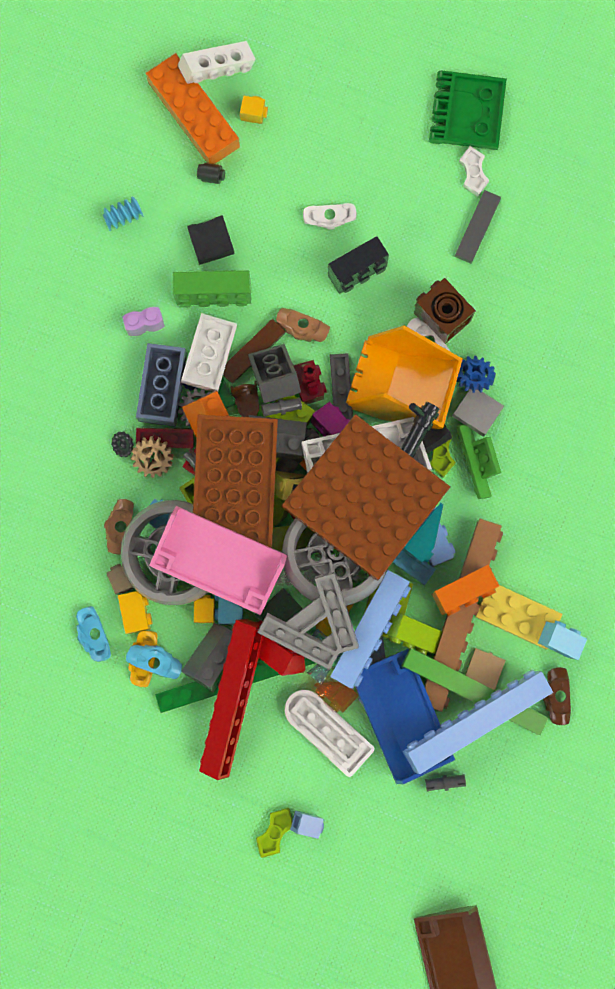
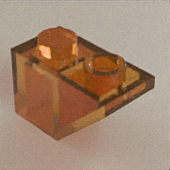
M319 682L314 685L317 688L315 692L322 699L326 696L331 701L329 706L337 713L339 710L343 713L359 696L353 689L340 682Z

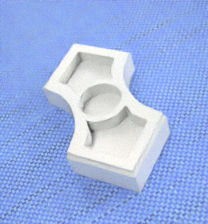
M469 146L459 160V163L466 171V180L463 187L478 197L489 183V179L482 170V162L485 156L472 146Z

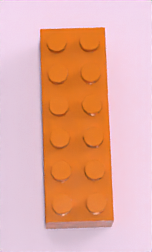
M175 53L146 72L148 84L204 160L209 164H216L240 148L239 137L201 86L194 82L186 83L178 67L180 58Z

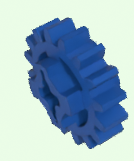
M467 356L466 361L462 360L456 382H459V387L465 386V391L472 389V393H475L476 390L482 393L483 388L489 390L490 385L492 386L496 375L494 366L490 367V361L485 363L483 357L478 360L477 356H474V359Z

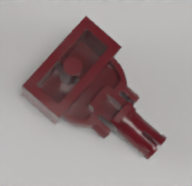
M314 360L293 365L301 390L299 393L301 401L307 405L324 400V394L327 393L325 383H321L319 379L321 375L319 364L315 365Z

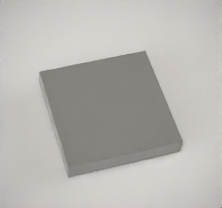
M470 389L452 417L484 437L504 405L484 392L480 393L479 390H476L475 393H472V389Z

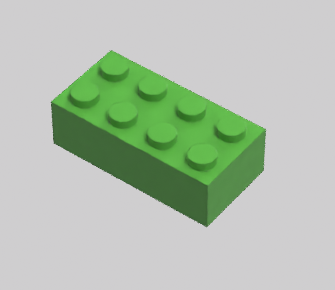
M250 271L173 272V295L176 304L184 308L191 307V305L209 307L216 304L219 307H226L229 304L247 306V304H251Z

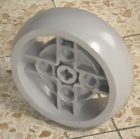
M164 500L144 508L131 520L121 542V562L125 575L131 585L145 598L164 605L188 604L208 593L196 586L183 591H177L178 581L182 580L173 576L169 577L166 573L149 566L154 556V553L151 551V545L155 544L158 546L167 524L155 529L149 537L140 536L145 526L154 518L169 514V521L176 506L193 513V504L181 500ZM138 556L145 558L147 567L157 576L156 585L143 573Z
M296 518L291 523L284 537L282 553L287 555L284 569L292 585L303 596L311 601L320 596L317 586L309 582L301 572L311 569L317 576L333 572L338 568L344 569L346 574L342 577L337 576L346 606L365 599L381 584L387 570L378 581L369 575L364 582L353 588L351 578L356 576L361 568L342 553H339L338 557H335L334 554L331 555L335 548L316 533L311 536L307 548L296 550L298 540L307 526ZM319 553L322 559L314 561L311 559V555Z

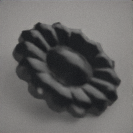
M124 431L114 434L111 445L116 455L120 457L131 455L134 443L130 435Z

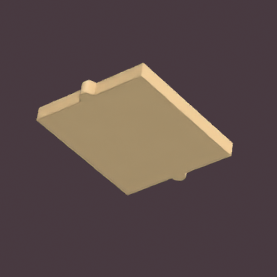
M475 648L465 676L495 690L506 660L494 656L492 652L487 653Z

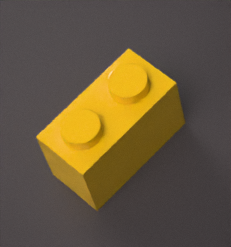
M138 591L118 595L125 634L150 630V625L153 624L151 613H147L148 599Z

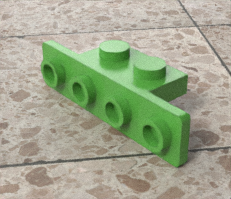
M460 425L457 427L458 437L469 467L474 491L478 499L490 498L492 495L487 478L501 473L491 437H485L475 441L472 429L466 425Z

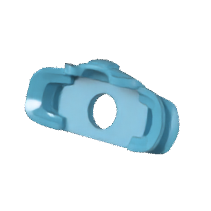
M89 606L79 610L76 615L79 643L86 652H89L94 661L101 662L111 657L110 646L94 607ZM93 628H97L100 631V637L96 640L90 636Z
M133 645L126 655L128 663L160 676L177 679L181 674L182 664L180 661L172 657V654L168 653L161 646ZM153 657L158 658L160 661V665L157 668H151L148 665V661Z

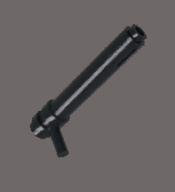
M425 402L421 407L415 403L409 405V409L416 414V417L401 449L412 458H414L427 432L432 429L434 419L436 420L439 416L438 412L440 409L429 402Z

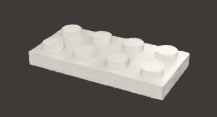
M201 313L181 383L211 392H218L237 323Z

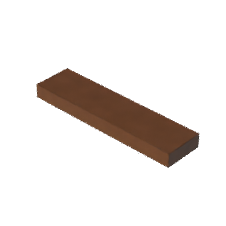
M271 319L226 363L223 376L231 384L236 382L251 367L248 354L271 348L286 331Z

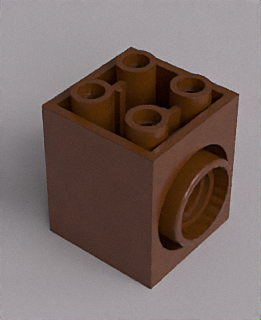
M444 278L441 281H435L428 293L423 292L418 296L414 314L426 323L446 344L472 321L476 310Z

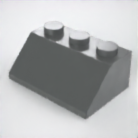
M249 415L250 418L277 419V418H269V417H261V416ZM278 419L277 458L302 461L303 449L301 442L305 440L307 422Z
M214 623L181 672L214 693L222 678L223 665L226 662L228 645L233 632L226 627Z

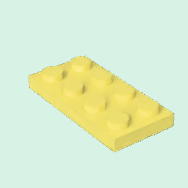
M500 585L495 589L496 593L482 600L477 616H475L476 618L545 650L548 649L538 644L545 623H554L555 620L560 621L562 613Z

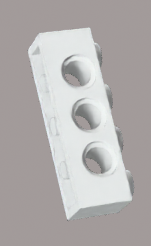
M247 41L184 53L181 56L178 67L187 84L199 83L202 80H214L221 76H231L239 72L246 73L251 70L256 59Z

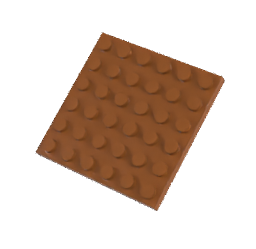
M355 414L282 504V508L378 581L451 486Z

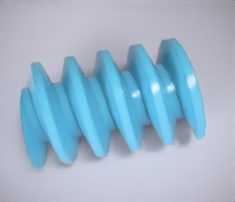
M133 196L131 197V203L127 199L124 200V206L118 202L117 209L110 205V212L106 207L103 208V217L109 231H111V225L117 229L118 222L125 226V219L132 223V216L136 220H139V214L143 216L138 201Z

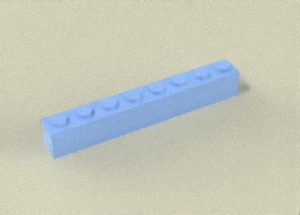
M530 670L523 674L524 678L519 681H511L507 684L506 689L493 692L488 700L478 701L470 711L464 710L457 715L458 718L455 720H448L440 725L441 728L437 731L431 730L427 732L419 742L415 740L409 743L407 749L403 752L413 771L417 774L425 772L552 694L553 691L542 671Z

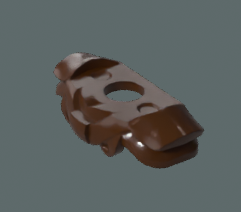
M558 667L551 669L547 674V682L553 693L543 698L546 711H549L550 721L556 725H567L570 722L571 714L569 677L566 668ZM559 690L563 691L566 695L563 702H558L555 698L556 692Z

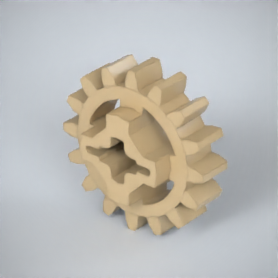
M151 436L150 440L147 441L144 437L142 443L138 441L136 443L137 448L134 447L132 450L131 460L135 461L133 467H139L137 472L143 471L144 477L148 474H151L152 478H154L155 474L161 477L162 473H167L168 467L172 466L173 462L171 460H173L174 456L169 454L172 448H166L167 442L160 443L161 438L154 441L153 436ZM154 452V459H152V462H150V457Z

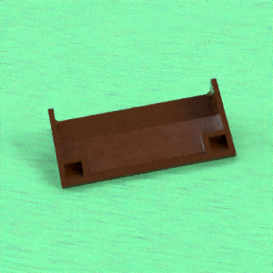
M477 905L459 907L414 918L430 989H497Z

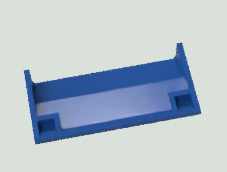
M409 649L372 663L368 669L364 668L361 673L363 679L360 685L356 687L396 784L402 785L455 760L452 754L425 772L417 774L413 771L403 752L407 749L409 743L415 740L419 742L427 732L431 730L437 731L441 728L420 675L401 666Z

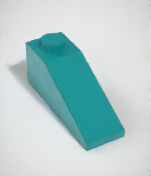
M441 502L402 549L419 564L423 561L427 563L434 555L431 551L435 547L443 504Z

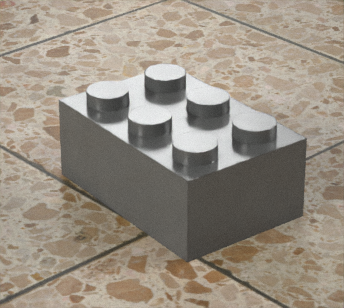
M285 344L248 354L264 403L274 402L277 399L293 396L301 392L297 373Z

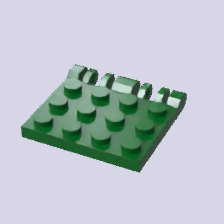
M438 71L436 87L443 90L450 89V92L437 91L434 94L435 99L432 110L434 115L431 120L434 123H445V126H431L429 142L432 144L444 143L498 150L507 78Z

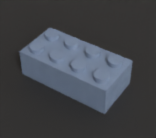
M147 343L136 418L139 422L176 427L179 411L178 404L180 403L183 386L181 379L187 360L185 348Z

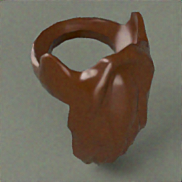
M254 381V384L231 386V394L235 398L239 414L242 417H249V415L257 416L259 397L256 381Z

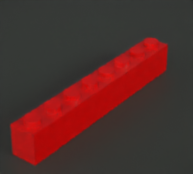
M249 619L236 620L233 625V633L228 645V654L218 686L219 691L214 703L212 719L209 723L210 728L205 740L204 753L200 760L199 772L216 780L230 776L264 637L258 633L261 624Z

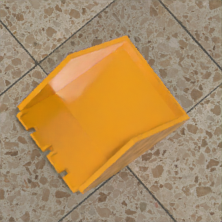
M405 325L368 336V340L364 341L361 354L367 356V358L360 356L356 371L360 373L354 374L351 388L357 390V392L350 390L346 403L352 407V410L381 420L397 421L416 417V414L409 409L411 403L421 407L425 402H429L440 409L438 418L434 419L432 423V428L442 429L463 358Z

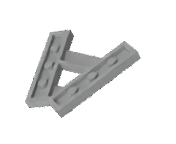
M335 571L315 576L320 596L287 622L267 613L258 630L259 634L329 670L339 653L359 648ZM324 618H328L332 633L321 641L306 633Z

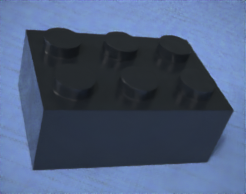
M378 236L330 262L328 264V277L339 294L342 292L347 293L354 288V285L367 282L370 276L375 273L378 275L384 272L387 267L389 254Z

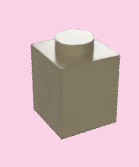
M121 564L111 567V571L107 572L116 595H121L134 589L127 579Z

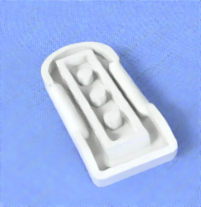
M299 690L293 693L286 701L285 715L288 722L346 776H353L374 752V746L316 693L309 690Z

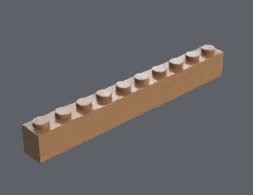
M483 519L477 521L459 579L488 564L490 565L491 560H495L498 551L495 549L497 542L500 543L503 536L501 525ZM477 602L468 607L462 605L460 606V611L446 616L442 635L436 653L433 656L434 660L459 671L462 660H459L461 652L465 653L468 642L465 641L467 633L471 634L474 623L471 622L473 615L477 616L480 605ZM426 679L424 687L435 710L442 712L443 708L447 709L450 698L447 697L449 690Z

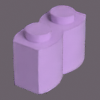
M149 307L141 312H129L123 316L124 326L129 336H139L146 331L155 332L165 327L159 307Z

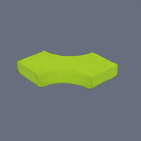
M451 439L432 450L433 456L430 465L432 470L442 478L445 477L456 463L449 453Z
M289 808L271 812L268 829L264 834L256 837L261 858L280 853L281 838L290 830L292 825Z

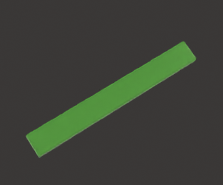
M409 648L401 665L474 703L480 700H488L491 698L490 695L495 692V690L412 648ZM527 708L509 719V721L541 736L548 717Z

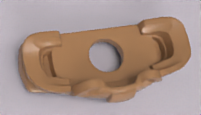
M281 308L277 314V324L285 328L286 333L292 335L297 340L323 342L328 336L330 326L318 319L286 308ZM306 319L309 325L306 328H301L298 325V321Z
M117 500L113 511H111L108 519L105 521L107 549L110 553L121 555V542L125 531H116L115 524L123 521L128 526L131 522L134 503L130 500Z

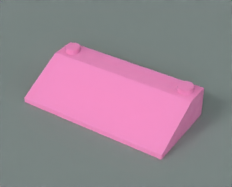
M176 506L149 566L261 615L285 565L287 555Z

